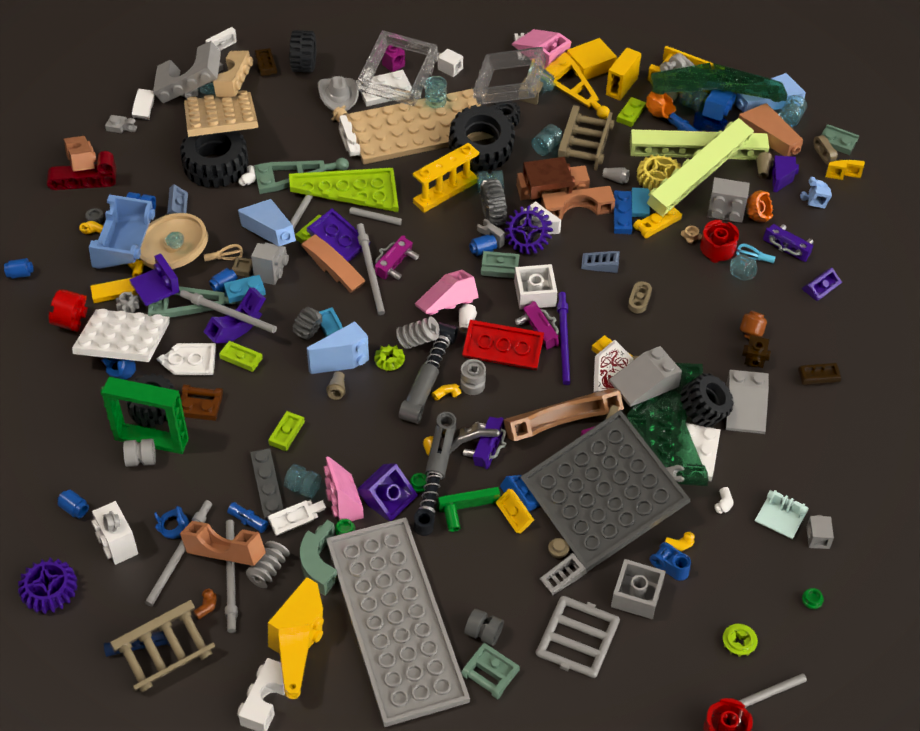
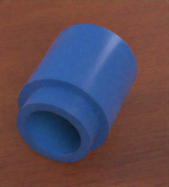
M487 234L472 239L469 248L472 254L480 256L483 255V251L493 252L494 249H497V241L494 235Z
M27 258L10 260L4 264L5 275L7 278L11 277L12 279L29 277L31 272H33V264Z
M226 268L211 277L212 279L209 281V284L213 291L224 292V283L236 280L237 275L232 269Z
M63 491L58 497V506L72 517L82 518L88 512L89 505L87 501L74 491Z

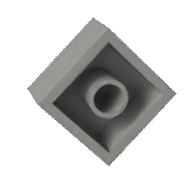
M714 177L707 217L742 223L750 183Z
M624 559L613 593L611 607L653 619L666 571Z

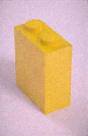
M600 38L567 50V54L576 62L587 80L607 73L617 60V56Z
M626 48L610 67L606 88L607 96L621 101L632 87L639 75L640 52Z

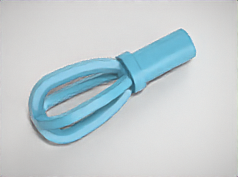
M740 244L736 250L737 257L742 260H762L770 263L775 261V256L759 252L756 248L747 244ZM747 247L755 251L756 253L741 250L740 248ZM739 252L756 257H743L740 256Z

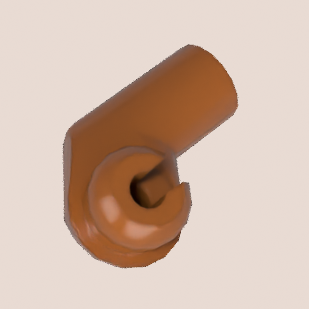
M205 589L203 591V604L193 610L198 620L215 609L217 596L212 589Z

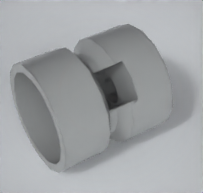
M470 359L462 364L460 387L464 393L478 395L485 389L486 367L483 362L477 359Z
M153 438L142 439L140 443L136 440L124 441L123 452L126 467L138 466L139 463L155 465L156 453Z

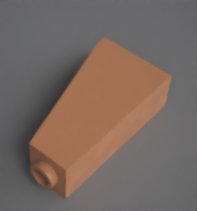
M767 103L739 114V119L753 129V133H766L768 135L769 147L781 155L792 156L801 151L803 139Z

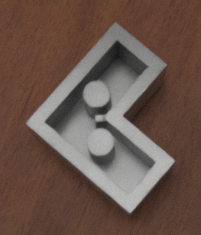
M266 242L265 244L257 243L251 255L254 276L260 275L263 283L275 285L278 278L282 277L284 265H287L289 261L286 247Z

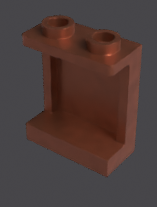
M565 157L523 162V177L530 199H538V191L566 187L568 193H572V188L575 186V178L570 174V164L566 162Z

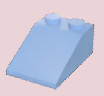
M353 322L307 347L310 374L354 369L369 360L368 335L356 322Z

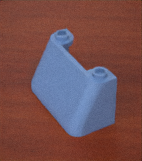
M109 194L107 203L110 205V210L105 213V224L99 239L91 240L89 245L93 268L102 269L135 263L136 259L139 260L140 248L148 226L155 217L152 201Z

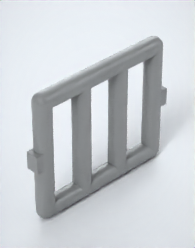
M561 596L536 650V655L560 665V669L565 671L571 669L595 678L599 673L620 618L596 608V605L588 602L585 604L569 597ZM565 606L610 622L606 632L563 616L562 613ZM560 623L601 639L602 642L599 650L554 633L557 624ZM553 641L594 657L591 668L546 651L549 642Z

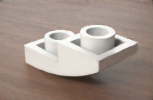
M138 89L132 111L133 118L149 120L155 98L152 90Z

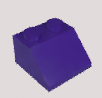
M383 464L357 489L365 503L388 521H392L418 496L397 464Z

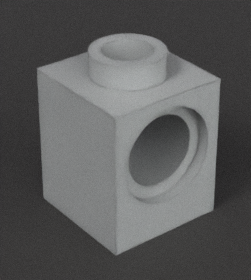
M822 515L810 516L806 527L809 548L830 549L834 539L831 517Z

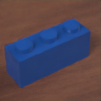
M717 82L705 101L702 116L721 121L724 116L728 115L729 110H731L732 105L736 101V88Z

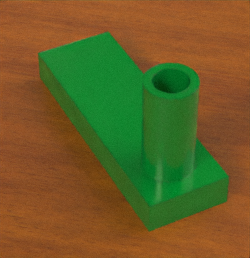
M499 487L438 497L439 513L445 512L449 532L461 529L457 514L458 509L495 503L500 498Z

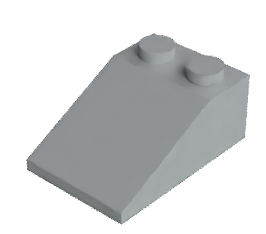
M659 346L641 354L612 376L609 382L615 389L620 390L622 398L631 407L678 388L682 370L663 348Z
M729 370L726 387L729 388V392L732 394L734 406H732L733 411L726 417V430L765 434L769 373Z

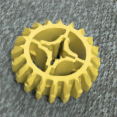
M657 154L655 157L650 155L649 158L645 157L640 162L637 168V181H639V185L643 186V188H648L650 193L653 188H658L665 178L669 179L676 168L680 169L681 164L677 163V159L672 160L671 156L665 157V154L663 156Z

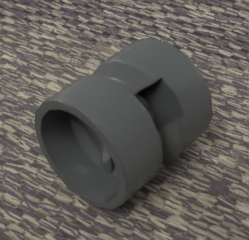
M475 608L467 621L464 633L475 639L481 637L482 642L494 646L502 631L504 620L493 615L488 617L486 612Z

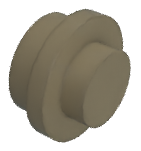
M556 538L549 543L548 550L554 558L561 559L568 554L569 545L564 539Z

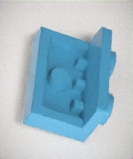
M260 275L225 282V295L228 297L229 303L242 301L250 287L256 288L262 295H266Z

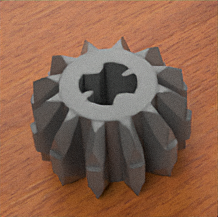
M308 306L302 309L293 324V332L306 340L312 338L320 327L322 314Z

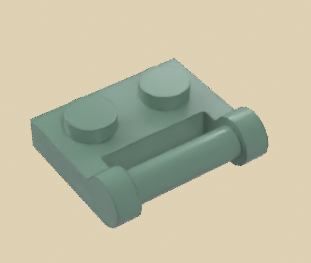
M483 643L463 668L461 674L464 678H470L491 692V696L499 699L505 688L519 672L520 666ZM477 666L498 680L499 683L495 685L475 672L474 668Z

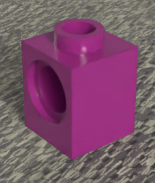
M395 43L382 49V65L391 72L401 69L405 66V51Z

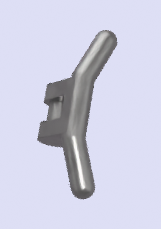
M479 423L473 424L468 429L466 427L460 429L459 436L452 442L450 454L464 442L478 437H498L500 431L498 429H481Z

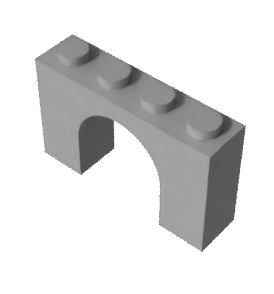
M212 41L197 47L196 60L193 66L181 76L180 69L171 60L158 65L153 93L162 103H165L216 80L219 71L220 50Z

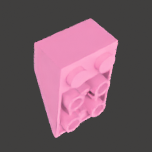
M533 29L513 42L512 46L545 69L564 52L567 53V50L570 49L571 41L557 32Z
M464 270L445 274L415 303V306L424 313L433 315L438 313V310L444 308L452 309L457 304L473 302V299L479 298L474 276Z
M326 457L327 466H323L326 476L324 478L327 488L326 495L328 501L332 502L333 506H331L334 518L338 517L339 521L341 519H349L351 521L363 519V506L352 474L330 457Z

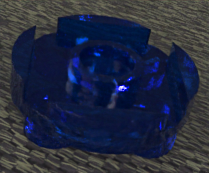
M696 112L693 126L700 132H703V130L723 132L728 121L725 118L719 121L702 116V112Z

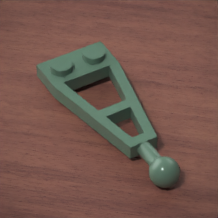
M339 158L336 162L324 164V160L269 162L254 165L259 193L264 194L290 187L289 178L275 183L273 171L297 170L298 173H303V169H316L310 172H326L334 169L344 171L348 169L349 162L345 158Z
M179 286L180 292L185 290L193 294L198 293L203 295L205 299L219 300L213 302L223 306L225 304H237L239 306L242 302L229 303L228 297H225L224 292ZM169 297L148 306V316L159 314L169 318L213 311V309L203 305L198 306L195 304L168 309Z

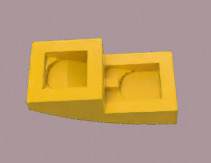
M839 160L829 162L826 177L843 180L844 176L861 178L865 161Z

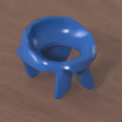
M103 358L101 360L107 367L106 373L110 377L126 380L136 371L134 360L110 358V360ZM119 361L117 363L118 370L112 369L114 363Z
M180 506L166 512L161 518H159L157 512L154 513L158 522L155 528L164 537L169 539L180 538V533L190 523ZM170 517H177L178 526L173 530H166L164 528L165 521Z

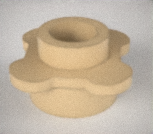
M346 106L337 107L332 112L333 118L331 120L339 122L340 116L347 115Z
M687 226L685 230L681 231V236L685 237L688 243H693L695 240L702 238V234L699 233V229L696 226Z

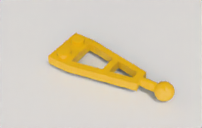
M566 52L540 72L541 76L559 91L587 108L592 106L597 111V116L600 119L608 118L609 108L601 106L597 102L599 99L576 62ZM573 68L581 82L570 90L557 80ZM586 88L591 97L585 99L578 93Z

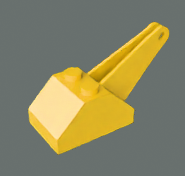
M307 577L268 622V647L280 653L284 692L289 699H296L300 696L308 649L314 642L317 643L323 635V607L318 583Z

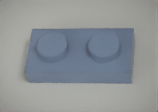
M175 184L169 188L167 213H186L188 192Z

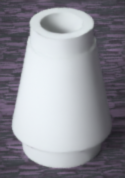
M463 304L459 309L460 332L467 333L469 321L475 320L477 315L475 306Z

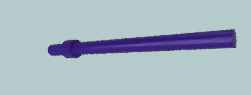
M559 292L557 312L560 318L562 379L564 385H569L568 304L566 303V293Z

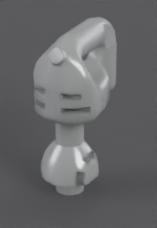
M676 53L669 59V62H664L660 65V71L664 75H669L672 70L688 75L695 70V65L681 53Z

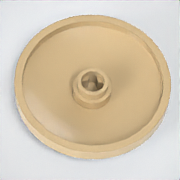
M187 213L169 214L154 220L148 226L140 248L141 254L139 259L144 265L154 269L153 265L155 264L154 256L160 253L172 269L190 263L206 247L208 232L204 223L198 217Z

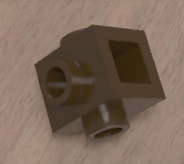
M751 335L749 344L744 345L742 356H745L744 364L763 368L765 361L769 362L771 350H768L769 339Z

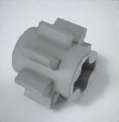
M123 292L119 298H116L117 311L122 310L134 313L136 309H139L138 296H133L132 292Z

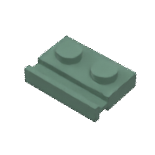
M828 124L821 134L828 138L829 143L836 151L847 155L851 154L859 138L857 134Z
M483 251L481 275L515 278V267L519 265L520 254Z

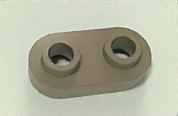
M824 135L816 136L813 141L814 148L825 164L828 165L829 162L836 161L838 157L837 151L829 143L828 138Z
M641 281L634 285L628 302V308L631 312L642 313L646 310L652 292V287L649 283Z

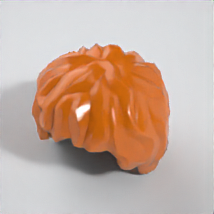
M663 88L653 89L646 98L648 111L657 118L663 117L668 119L676 111L673 99Z
M759 190L749 196L746 204V213L750 219L764 223L772 218L774 214L772 213L773 206L771 205L772 200L769 197L770 193Z

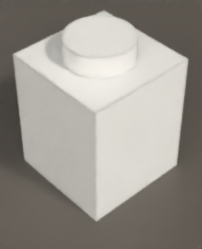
M448 48L437 58L438 70L452 77H455L463 69V56Z

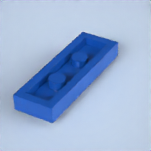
M614 191V234H632V191Z

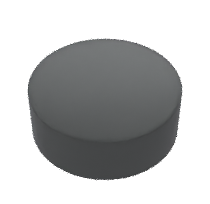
M93 208L85 214L87 222L95 221L101 224L104 221V214L101 209Z

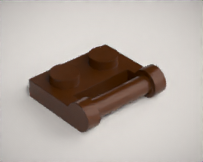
M184 384L181 394L184 417L216 421L223 389L197 388ZM189 395L214 397V400L191 398Z

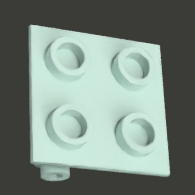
M770 490L755 522L793 539L809 508L804 503L801 504L793 501L794 498L790 500L787 495L783 497L776 490Z

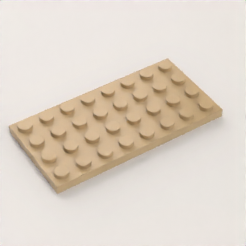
M468 89L354 112L346 116L348 122L352 124V133L356 135V143L360 145V157L364 165L449 147V132L455 115L458 112L462 113V110L466 107L471 108L472 105H481L474 90ZM473 132L467 136L473 142L493 138L492 135L485 132Z

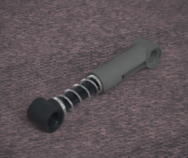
M443 322L438 323L440 329L439 337L433 343V348L430 350L427 361L421 365L407 399L401 404L399 419L419 424L424 406L439 374L437 369L440 367L439 362L443 360L442 356L446 353L445 349L456 341L458 334L457 326Z
M451 412L440 413L436 421L425 470L427 484L424 486L425 492L422 494L423 501L420 502L419 510L414 515V530L421 536L430 535L434 529V504L437 503L435 499L439 495L437 493L438 488H440L439 482L445 478L452 442L456 432V417ZM444 438L443 447L440 449L441 440ZM426 520L429 523L421 524L420 521Z

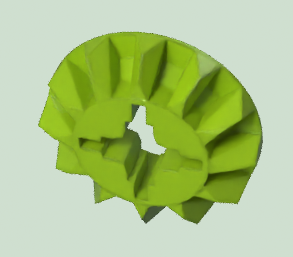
M388 344L387 347L381 346L380 350H376L374 360L379 368L392 371L403 365L405 355L402 349H398L397 345L391 347ZM390 354H393V357H390V358L387 359V361H386V356H389Z
M744 624L730 625L726 628L722 637L724 648H727L730 654L735 653L739 657L742 655L748 656L751 652L755 651L758 643L756 633ZM736 636L740 640L744 639L743 645H741L739 642L735 643Z

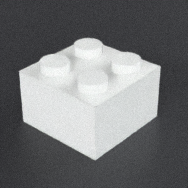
M552 264L515 267L514 283L519 310L532 304V301L536 302L539 308L556 307L557 288Z
M116 501L92 511L94 520L91 522L96 531L95 535L99 543H102L107 559L112 558L116 565L138 555L133 533ZM109 511H112L114 515L118 514L120 519V527H117V530L114 532L113 530L106 531L103 523V515L109 514Z

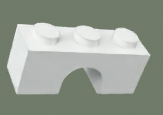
M267 658L265 664L260 665L257 671V679L254 684L250 685L247 692L248 697L245 703H241L237 712L241 726L255 731H267L275 714L273 705L263 701V699L270 693L285 695L281 662Z

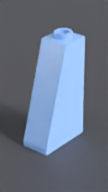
M787 73L739 91L735 105L742 112L765 103L773 110L803 105L806 92Z
M271 199L238 209L242 227L277 246L296 241L293 225Z

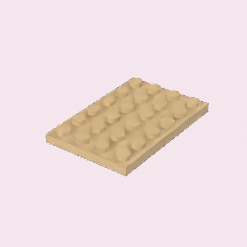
M242 90L238 91L236 96L233 97L205 95L204 98L189 97L187 100H184L188 137L258 128L251 92Z

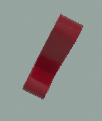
M101 151L98 154L97 164H94V169L73 171L71 166L49 168L47 186L52 190L111 187L116 183V164L111 152Z

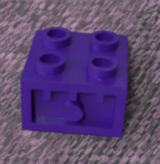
M161 253L154 256L155 264L153 265V270L130 279V284L145 306L180 292L178 277Z

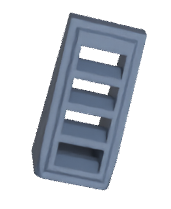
M620 251L583 253L581 269L617 273Z

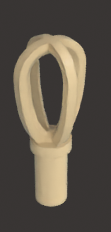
M232 244L217 252L204 254V260H236V257H225V255L240 253L237 257H242L243 249L239 244ZM233 247H238V248H239V250L224 252L225 250H227V249H229V248H233Z

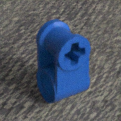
M662 542L656 554L650 556L651 564L657 569L666 571L668 575L676 580L682 581L687 579L691 566L690 557L675 549L669 543Z

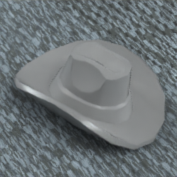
M335 76L318 82L320 97L324 105L332 111L337 107L341 108L343 105L346 106L345 110L347 111L356 104L359 89L354 79Z

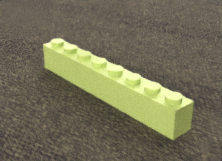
M739 118L734 122H729L723 132L719 131L715 135L714 140H709L702 150L698 149L694 153L692 159H687L680 169L676 168L669 179L665 178L658 188H653L648 194L647 204L663 217L750 140L754 130Z
M631 129L630 156L650 157V155H653L655 157L657 154L659 156L665 154V157L693 158L694 153L698 149L702 150L709 140H714L718 132ZM753 133L750 140L729 159L756 160L759 153L769 151L768 135L766 133Z

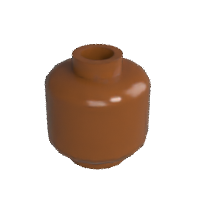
M755 311L744 314L740 330L745 333L744 337L750 339L751 335L763 336L767 324L764 314Z

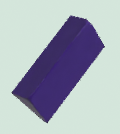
M830 268L802 287V290L818 301L841 284L842 281L834 269Z

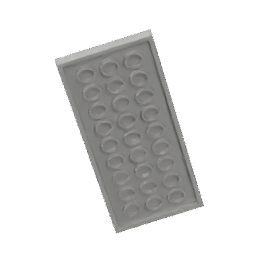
M407 518L326 538L384 727L470 703V696Z

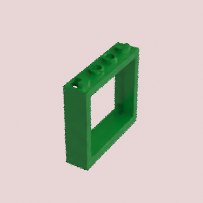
M109 377L105 386L101 388V396H103L104 408L107 411V419L110 422L114 440L121 442L136 440L140 443L142 439L153 438L155 449L183 454L189 436L179 391ZM119 400L165 409L170 432L125 423Z

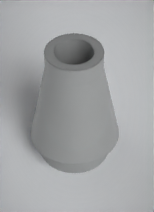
M625 167L604 168L603 178L619 184L627 183L629 180L630 172Z

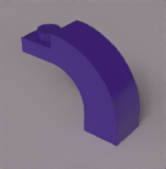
M250 287L236 311L260 319L262 314L259 310L266 298L256 288ZM228 315L224 317H211L204 333L214 343H228V341L236 340L247 333L253 325Z

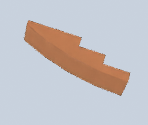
M316 234L301 244L324 272L328 271L337 283L340 281L350 293L365 283L364 278L354 267Z

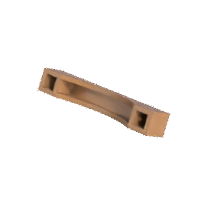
M609 388L503 419L507 438L512 441H518L560 424L608 414L612 405L618 406L619 410H623L624 406L620 390Z

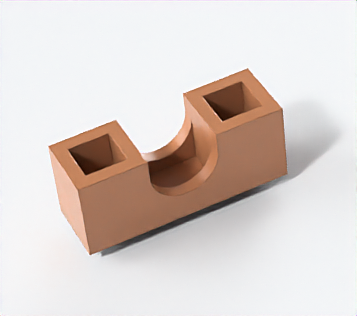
M85 136L64 138L66 156L70 160L72 170L94 169V162H97L90 141H87Z

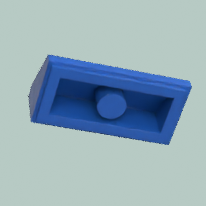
M522 475L506 476L500 485L504 493L508 489L514 490L529 512L540 507L537 500L522 481Z

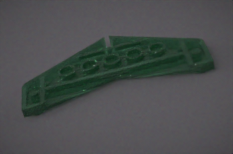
M710 63L655 72L650 77L652 91L656 94L720 90L767 98L774 102L786 101L788 96L783 83L780 81L713 63L712 68Z
M675 363L682 370L679 387L634 405L627 414V419L666 468L680 465L684 468L683 471H678L676 476L684 478V481L677 482L678 484L707 486L708 472L705 465H702L686 426L688 416L680 400L682 388L700 374H703V364Z

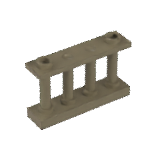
M573 105L560 143L558 157H565L566 159V157L569 158L571 156L595 161L594 170H598L599 164L603 163L604 154L602 153L609 130H613L614 127L613 113L609 112L607 120L582 116L579 113L580 106ZM582 122L605 128L604 131L578 127L577 123L580 124ZM578 133L601 138V141L598 143L574 138L573 134L576 135ZM577 145L598 150L597 154L571 150L569 146Z
M191 600L110 642L113 652L119 650L120 653L124 654L138 681L133 686L134 692L140 690L142 693L153 687L152 682L198 657L203 660L213 654L211 650L215 648L214 642L207 646L205 645L191 618V612L195 608ZM177 619L184 622L198 651L187 657L171 628V622ZM158 629L160 632H164L178 659V662L169 667H166L151 639V633ZM137 640L144 643L158 670V673L148 678L144 675L131 650V643Z

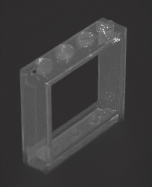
M382 30L357 80L359 91L415 106L418 98H421L423 87L425 88L427 85L428 76L433 73L435 62H438L440 53L438 52L437 45ZM388 45L427 55L410 91L371 81Z
M543 47L486 54L484 62H482V68L479 70L478 79H476L475 88L473 89V97L476 98L478 105L535 98L546 63ZM530 65L525 83L489 87L494 70Z

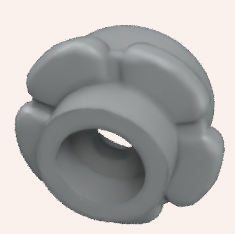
M109 511V514L103 515L106 531L113 530L114 532L117 530V527H120L118 514L114 515L112 511Z

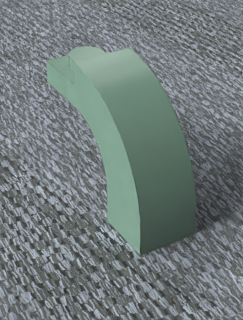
M329 520L316 529L315 534L308 530L300 546L303 575L305 579L307 577L318 583L319 592L323 595H326L338 581L337 570L326 564L319 557L321 551L327 545L326 538L335 535L334 523Z

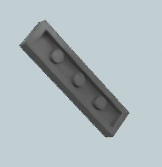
M270 448L250 452L264 520L268 522L267 517L269 515L284 510Z

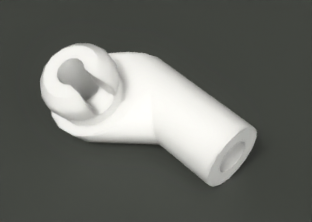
M248 166L247 173L238 179L241 186L250 185L256 181L254 166Z
M723 487L719 490L722 499L720 503H716L714 506L718 514L726 513L733 507V499L728 487Z

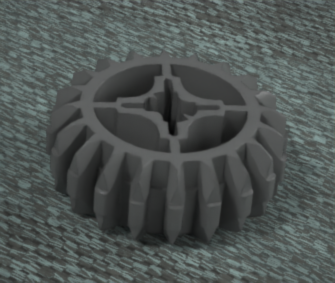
M487 179L481 182L480 186L483 214L485 219L489 220L491 224L500 226L507 219L504 189L499 180Z

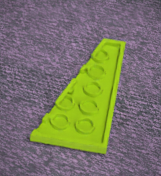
M393 168L289 174L290 192L394 212L399 210Z

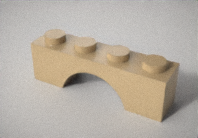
M249 51L229 52L226 57L228 71L218 74V78L213 81L216 97L236 96L253 65V59L250 57Z

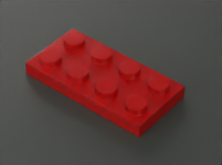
M470 320L462 356L464 358L537 370L544 332Z

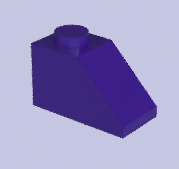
M775 155L772 165L773 192H778L793 182L795 174H798L799 171L796 157Z

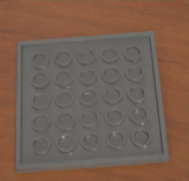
M621 410L521 476L524 484L567 542L575 556L586 568L587 572L691 502L684 490Z

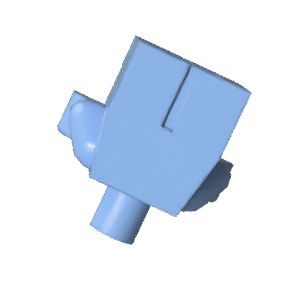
M810 177L808 180L811 186L809 195L805 191L801 192V200H809V206L825 209L832 197L831 189L824 181Z

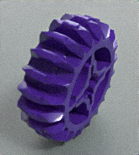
M528 205L526 211L524 207H520V213L514 210L515 217L509 215L512 221H506V224L510 228H505L504 231L509 233L505 237L506 239H511L508 244L510 246L514 245V250L519 249V252L523 254L526 249V253L530 255L531 249L536 254L538 251L537 247L543 250L542 244H549L546 238L552 239L548 232H553V228L548 227L552 225V221H547L549 215H544V210L541 209L538 212V207L535 206L532 210L531 206ZM532 216L539 218L542 227L534 226ZM523 218H525V221H524L523 225L517 226L518 223H519ZM528 226L532 229H535L532 230L529 234L526 231H523L526 230V228L528 229ZM516 233L524 235L526 244L518 241ZM536 234H541L540 237L535 242H533L534 236Z
M49 558L48 562H45L43 559H41L40 564L33 562V568L26 567V574H21V581H18V593L22 603L26 604L29 610L34 609L38 613L42 609V612L46 614L51 609L55 613V608L59 607L63 610L64 603L70 604V598L75 597L74 591L77 590L78 586L74 570L66 562L62 563L59 558L54 562L53 559Z

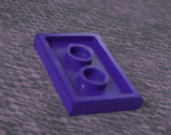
M333 208L307 227V232L311 236L316 234L335 249L347 262H350L362 252V247L358 242V230Z

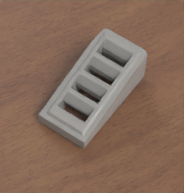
M572 553L543 575L540 580L550 593L554 595L580 579L587 571ZM573 565L576 571L573 572L569 566ZM566 569V571H567L570 575L567 577V576L562 572L563 570ZM559 574L563 581L560 582L555 575ZM550 578L557 584L555 587L548 581Z

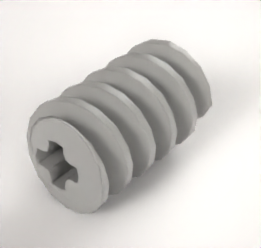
M433 317L425 318L422 321L419 320L416 323L413 322L396 329L397 339L401 346L406 349L437 340L440 334L439 324Z
M267 541L264 545L266 553L254 566L251 565L246 570L249 580L260 588L268 587L266 582L270 583L272 581L271 576L277 574L276 570L281 568L280 563H284L286 561L285 557L290 555L289 550L278 542Z

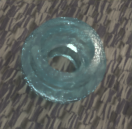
M180 232L170 233L165 239L166 244L173 249L181 247L184 243L183 234Z

